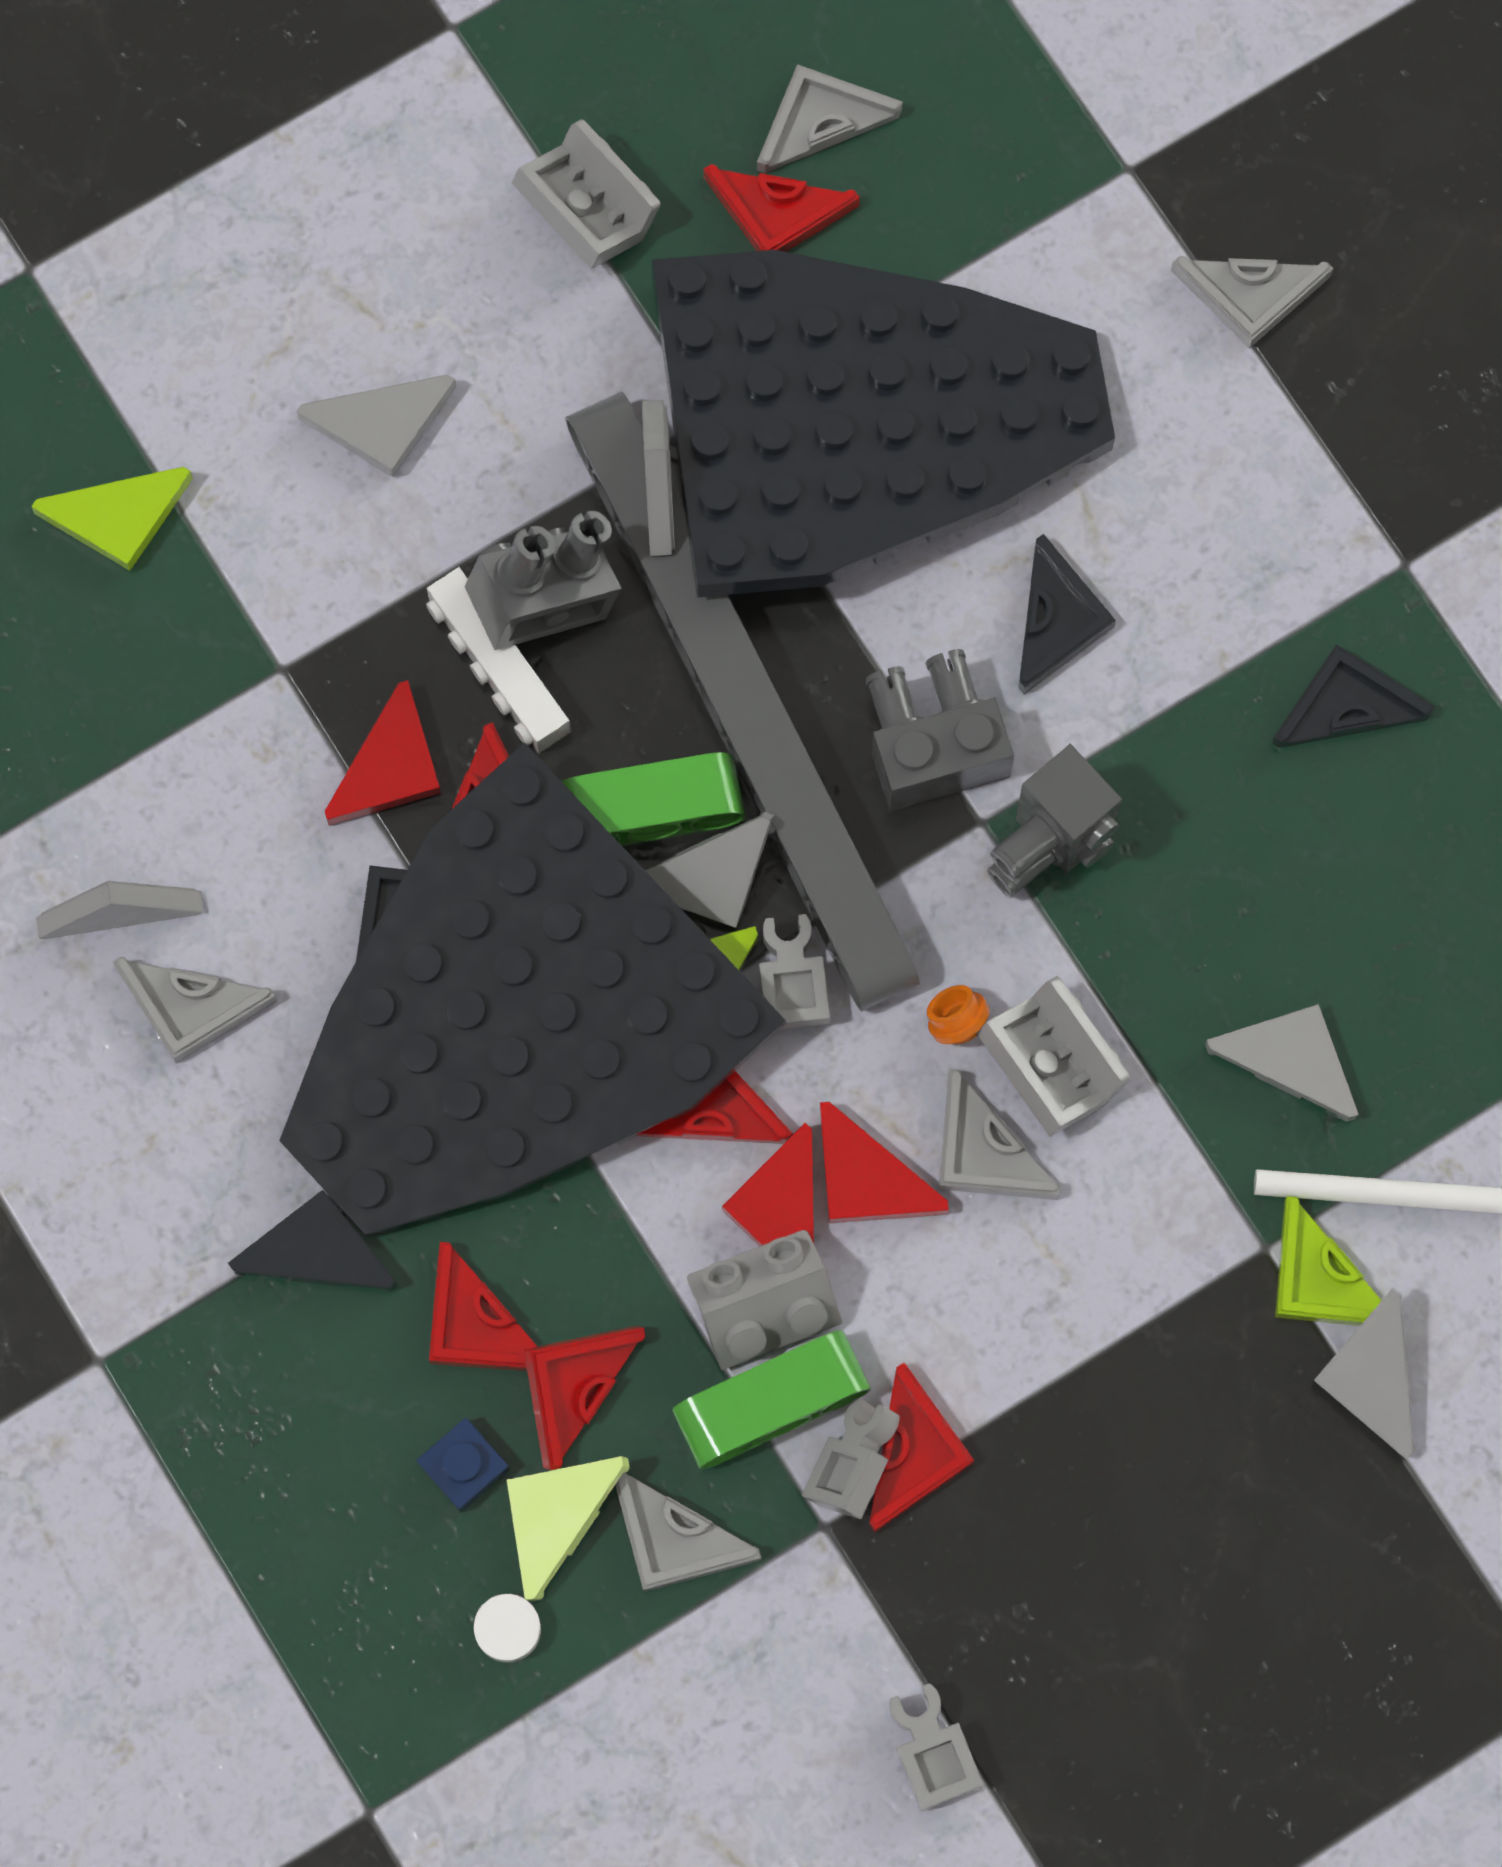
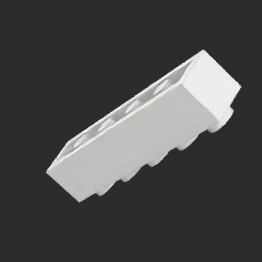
M458 567L427 587L429 602L426 603V607L438 624L444 621L451 630L448 638L457 652L462 654L466 651L473 663L469 666L477 680L482 685L488 682L495 692L491 697L499 711L504 716L510 713L516 721L517 725L513 728L522 743L525 742L527 746L532 744L539 754L571 732L570 721L516 645L494 650L465 589L468 578Z

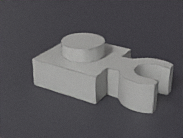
M806 914L798 916L799 935L791 941H784L777 937L773 918H766L763 925L764 944L768 951L776 956L777 961L759 963L762 995L786 1020L787 1023L781 1029L830 1024L823 956L804 958V952L810 945L812 934L811 922Z
M855 1398L845 1414L844 1425L846 1431L842 1440L828 1437L801 1496L819 1507L862 1519L888 1462V1459L880 1455L878 1450L881 1445L888 1442L894 1435L900 1416L884 1405L878 1404L874 1408L862 1399Z
M930 1683L922 1686V1692L928 1704L927 1711L923 1715L918 1717L908 1715L903 1710L902 1702L898 1696L891 1698L889 1704L894 1722L900 1728L910 1731L913 1741L896 1747V1751L920 1812L984 1786L959 1722L940 1729L937 1717L941 1709V1700L937 1690Z

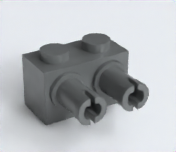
M587 511L585 517L580 513L573 518L569 531L566 528H555L548 531L540 526H531L527 533L524 528L516 534L512 545L510 543H500L486 549L479 555L465 584V589L494 650L606 619L621 591L619 582L602 550L610 539L612 532L611 524L606 516L597 511Z
M962 649L948 651L950 658L947 659L949 670L943 653L934 655L925 662L928 671H930L942 708V712L927 717L917 716L905 679L906 673L901 666L888 668L889 676H887V681L890 689L887 687L882 670L870 674L865 679L882 727L880 730L873 732L872 757L890 812L1011 776L1014 753L996 698L978 699L965 660L966 655Z
M1071 743L1022 784L1016 820L1021 826L990 853L994 864L988 868L987 873L998 889L1008 898H1012L1049 865L1059 866L1065 874L1080 862L1086 868H1089L1099 861L1115 843L1110 837L1119 827L1116 821L1122 798Z

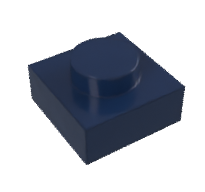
M466 1417L416 1460L418 1465L460 1513L510 1470L507 1463Z

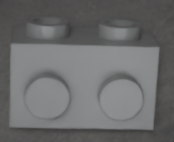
M583 119L570 126L561 146L519 167L512 181L516 189L590 269L642 242L660 207L659 200L650 191L648 186L613 152L608 143L599 137Z
M1057 976L1045 982L1033 997L987 1021L976 1033L1049 1137L1104 1107L1130 1081V1076L1123 1067L1117 1052L1106 1043L1086 1015L1079 999L1068 990L1063 981Z
M805 1230L786 1237L777 1238L768 1244L732 1258L715 1262L687 1276L690 1290L700 1310L721 1371L843 1324L826 1268L809 1233Z

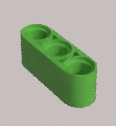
M729 753L702 754L585 774L561 781L621 846L727 828L742 822L746 817L735 757Z
M838 1330L816 1338L699 1392L676 1405L672 1411L699 1469L703 1470L730 1460L850 1404L855 1398H861L869 1393L871 1387L845 1332Z

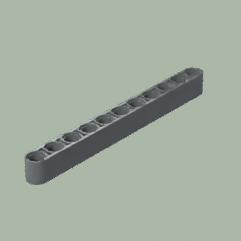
M619 392L566 416V425L573 443L729 754H733L735 757L737 770L759 814L768 812L774 815L769 834L856 1006L862 1012L919 985L920 980L909 952L728 595L697 597L685 510L673 486L672 505L675 550H672V555L650 556L643 427L628 398L623 392Z

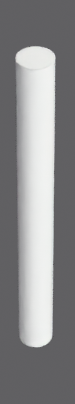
M1258 1169L1255 1170L1254 1195L1293 1196L1299 1199L1502 1214V1188Z

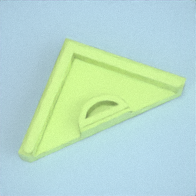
M620 1456L507 1480L524 1597L527 1601H538L544 1597V1590L566 1557L572 1555L600 1513L598 1509L621 1475L629 1470L628 1458Z

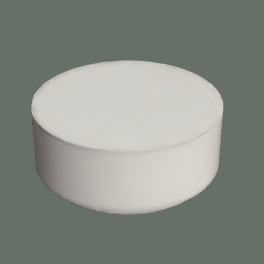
M514 1594L494 1596L487 1600L476 1614L474 1620L476 1641L482 1651L496 1661L510 1663L522 1660L535 1649L540 1639L541 1624L534 1607L520 1596Z

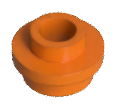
M955 985L938 993L927 1007L929 1032L941 1044H963L969 1042L977 1036L976 1033L986 1023L990 1013L989 1005L981 994L972 992L968 986Z

